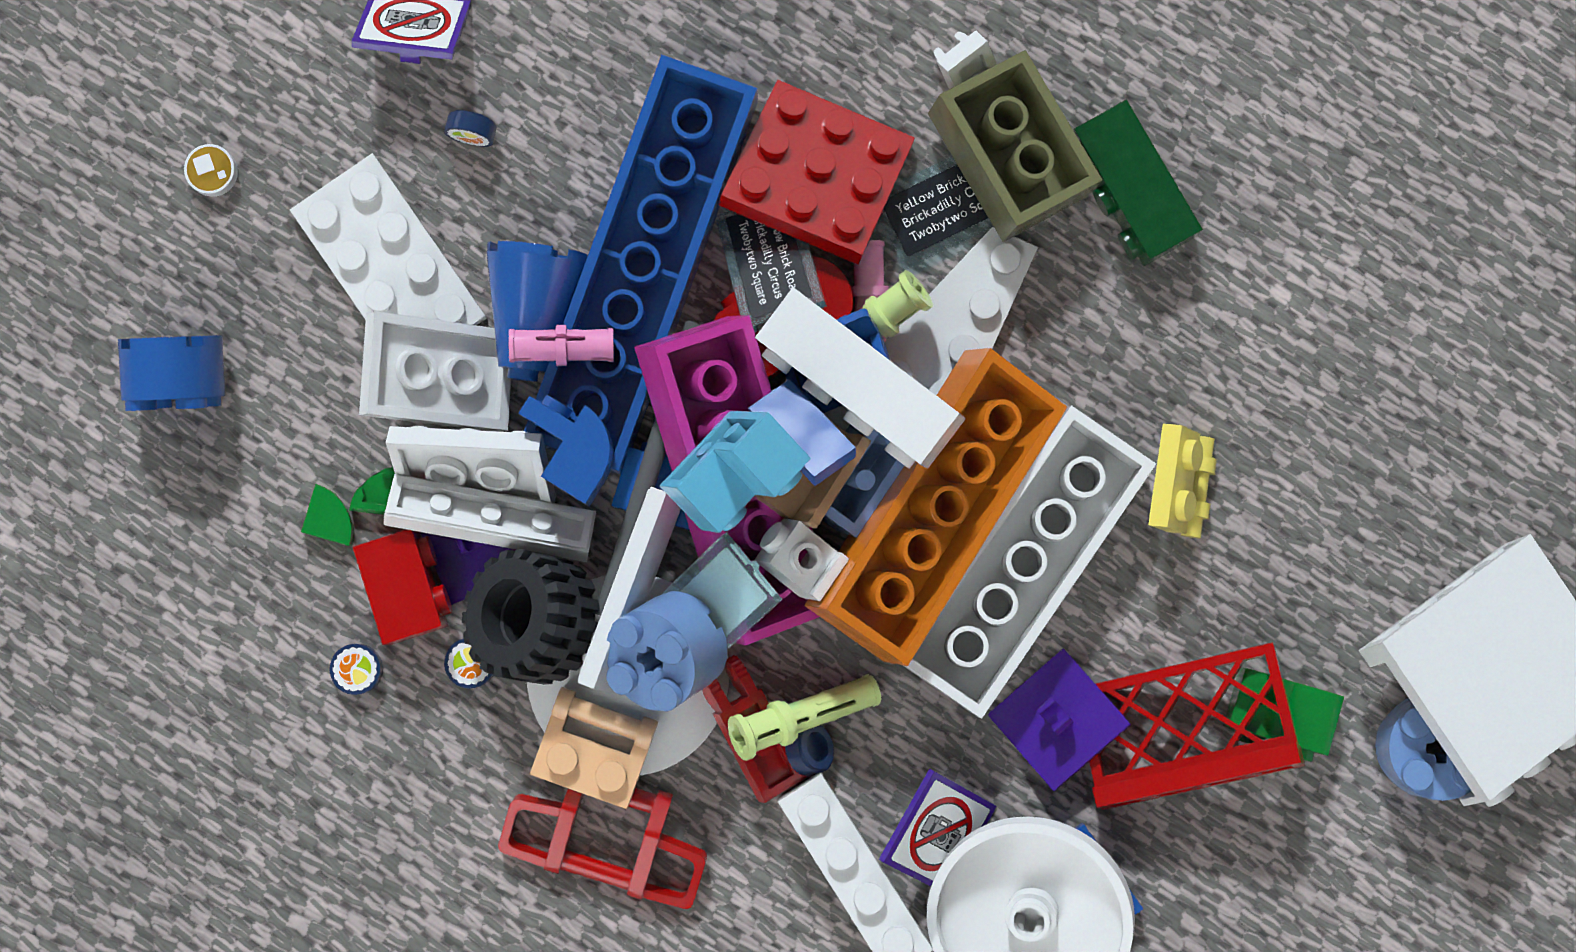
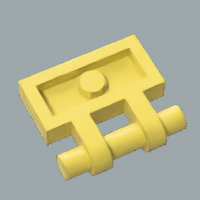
M1163 424L1149 526L1166 532L1181 533V536L1201 538L1203 519H1209L1211 506L1210 503H1206L1209 476L1215 475L1217 459L1212 458L1214 438L1200 436V433L1183 425Z

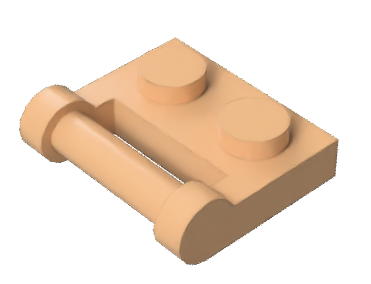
M561 687L530 775L628 809L658 721L645 716L642 721L577 698L575 691ZM568 717L635 740L631 753L628 754L564 731Z

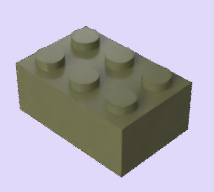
M1026 50L941 93L928 112L930 119L1002 242L1085 199L1102 181L1101 176Z

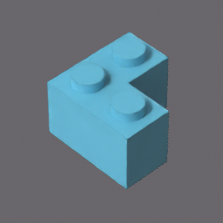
M729 411L659 486L701 530L720 533L722 530L728 531L744 518L747 513V509L744 506L755 495L776 497L777 495H784L794 488L802 477L800 470L811 458L769 412Z

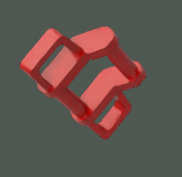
M569 788L563 802L525 794L516 795L509 805L498 843V848L503 854L544 867L546 871L559 874L560 870H564L628 890L627 896L640 900L645 898L682 909L692 907L707 861V853L703 849L662 833L674 795L662 790L655 794L635 788L629 807L651 814L634 870L567 850L578 810L584 796L583 793ZM520 810L558 817L548 852L514 840L512 835ZM657 847L685 858L694 864V872L687 891L679 892L647 883Z

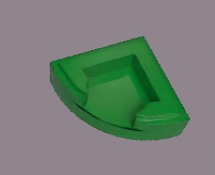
M385 468L367 479L354 493L349 510L384 515L395 474L394 468Z
M315 484L301 532L352 547L354 525L347 507L336 493L326 487Z

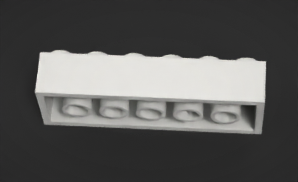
M1071 405L1060 418L910 664L904 667L967 711L982 719L1149 476L1156 463Z

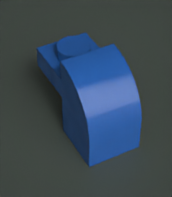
M546 395L543 401L539 402L529 396L518 414L562 441L541 477L590 507L607 480L613 464V442L607 427L596 413L586 405L573 423L568 419L573 411L559 401Z

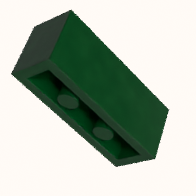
M1127 99L1074 128L1073 131L1102 178L1100 184L1093 190L1095 201L1105 216L1114 215L1122 229V232L1118 233V239L1130 259L1133 260L1138 257L1142 265L1146 266L1194 239L1203 230Z

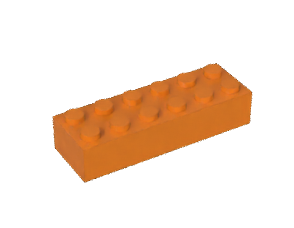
M991 348L965 350L936 395L965 417L964 422L928 469L916 461L910 469L906 466L903 467L857 538L848 535L838 552L846 555L849 560L821 601L808 599L804 605L884 662L903 666L910 664L1067 409L1065 404Z

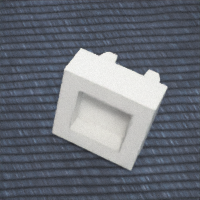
M974 31L969 36L963 32H957L954 35L957 45L946 54L939 47L934 50L938 66L949 89L997 65L988 41L977 31Z

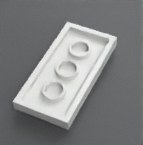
M373 153L290 209L365 320L366 313L372 311L476 326L487 319Z

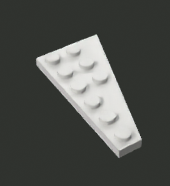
M992 227L929 294L933 307L928 311H918L899 326L898 334L894 337H889L884 342L891 362L937 395L965 350L993 348L1038 247L1016 237L1002 242L997 231ZM843 405L824 413L829 420L844 431L850 425V423L843 419L849 411Z

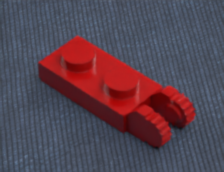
M733 655L726 660L725 670L733 686L742 696L729 702L717 678L702 691L708 704L715 710L712 714L758 802L766 803L805 779L806 776L797 773L792 768L787 759L785 746H781L779 743L756 751V756L747 761L741 759L735 751L729 736L728 719L736 714L746 717L767 709L769 703L762 689L755 686L744 663L737 656Z

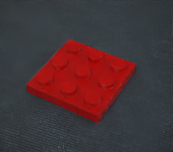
M777 79L721 194L719 206L859 265L909 155L915 137Z

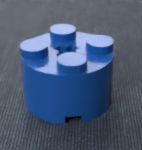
M222 335L118 339L121 400L125 401V411L172 408V399H175L176 409L222 406L221 397L225 396Z

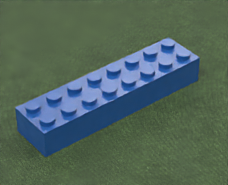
M662 54L563 325H567V330L613 328L614 362L567 361V366H556V361H549L536 396V400L542 402L545 396L548 395L570 408L573 412L568 419L573 423L585 405L596 413L607 427L613 442L614 457L611 471L620 475L629 448L634 446L650 402L634 347L675 333L720 209L719 201L721 194L736 165L758 104V91L756 87ZM527 421L524 431L542 434L545 448L557 451L562 441Z

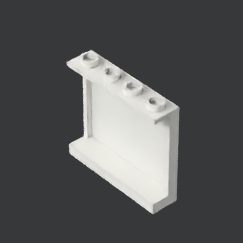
M1531 534L1508 542L1495 550L1359 650L1369 667L1386 663L1471 789V792L1460 799L1463 806L1485 802L1488 807L1502 802L1515 791L1511 785L1522 776L1524 778L1532 777L1551 764L1548 756L1556 749L1565 750L1576 744V600Z

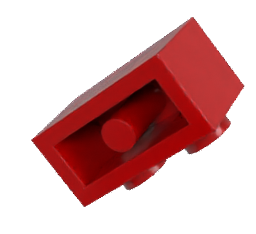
M406 529L353 546L382 645H393L449 627L445 615L452 614V606L445 586L443 584L436 586L431 567L437 565V558L429 536L421 538L419 531Z

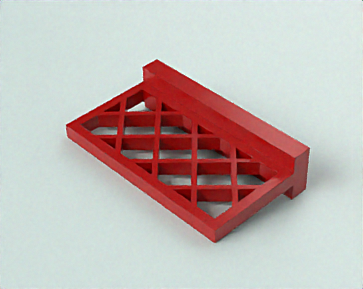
M1273 642L1096 683L1097 687L1104 694L1109 693L1124 703L1119 710L1124 717L1130 708H1133L1154 722L1139 748L1120 736L1114 739L1135 752L1123 772L1105 776L1101 760V754L1104 749L1089 761L1095 786L1092 787L1096 807L1099 809H1113L1305 766ZM1266 657L1270 677L1259 694L1234 680L1245 661ZM1234 664L1228 675L1216 669ZM1205 670L1224 680L1208 706L1184 692L1193 675ZM1183 676L1177 687L1166 680ZM1159 682L1174 691L1158 717L1134 703L1145 684ZM1230 685L1255 699L1240 725L1215 711ZM1134 687L1127 698L1116 692ZM1272 687L1277 706L1265 699ZM1180 696L1204 710L1203 715L1189 737L1165 723L1166 718ZM1261 704L1280 714L1284 736L1262 740L1246 730ZM1211 715L1236 730L1225 749L1213 752L1196 742L1197 737ZM1161 727L1185 741L1173 761L1164 763L1145 753ZM1242 735L1254 741L1253 743L1236 746ZM1192 746L1204 753L1186 757ZM1142 757L1154 764L1135 769Z

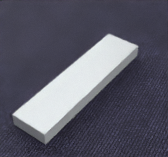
M394 474L384 514V525L587 562L596 511Z
M650 487L647 491L577 680L578 683L592 689L609 693L613 692L606 678L609 669L607 662L610 642L606 641L612 624L618 618L647 601L681 508L665 491Z

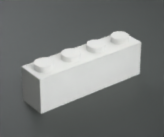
M794 287L755 337L767 347L761 356L785 374L792 367L808 378L802 386L805 390L825 405H828L832 398H834L849 409L843 419L867 437L874 429L890 441L884 450L909 469L915 461L928 469L966 419Z
M822 772L813 775L778 798V803L872 952L933 951L930 942Z

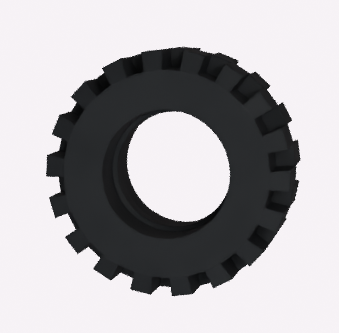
M516 549V551L506 550L500 552L498 559L491 557L484 563L485 571H477L472 579L474 587L472 591L467 590L464 599L468 603L466 612H462V623L466 624L463 639L465 644L471 645L469 655L473 662H479L481 670L488 674H494L495 677L542 685L553 684L554 680L563 681L569 677V670L577 671L582 666V656L584 653L587 654L593 632L595 633L598 622L595 621L594 613L600 611L599 600L592 597L596 591L593 582L585 579L587 573L580 566L573 565L572 561L555 556Z

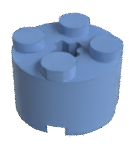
M670 591L650 599L618 618L612 624L606 640L610 642L607 662L609 669L606 674L610 688L619 695H626L631 701L641 707L667 712L710 685L722 673L727 660L726 636L722 627L716 629L708 614L712 613V611L695 596L684 592Z
M1408 698L1402 701L1384 718L1376 735L1377 760L1386 776L1398 788L1408 794L1432 800H1452L1471 792V789L1442 746L1441 751L1435 752L1434 755L1426 753V743H1433L1435 740H1438L1411 700Z

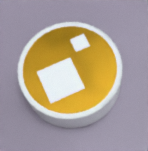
M205 144L195 148L188 155L184 165V174L187 182L196 191L205 196L215 197L227 193L234 186L238 176V168L232 155L224 148L214 144Z

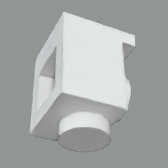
M783 519L781 522L775 523L765 533L760 543L762 550L754 561L799 597L821 601L849 558L843 553L837 552L802 522ZM806 549L808 552L799 564V553Z

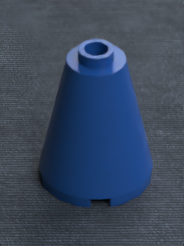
M490 241L487 243L486 253L498 367L508 369L507 378L538 382V374L546 372L549 361L509 362V329L556 330V325H563L588 255L580 251L568 249V256L558 255V251L553 250V246L515 241H498V244Z

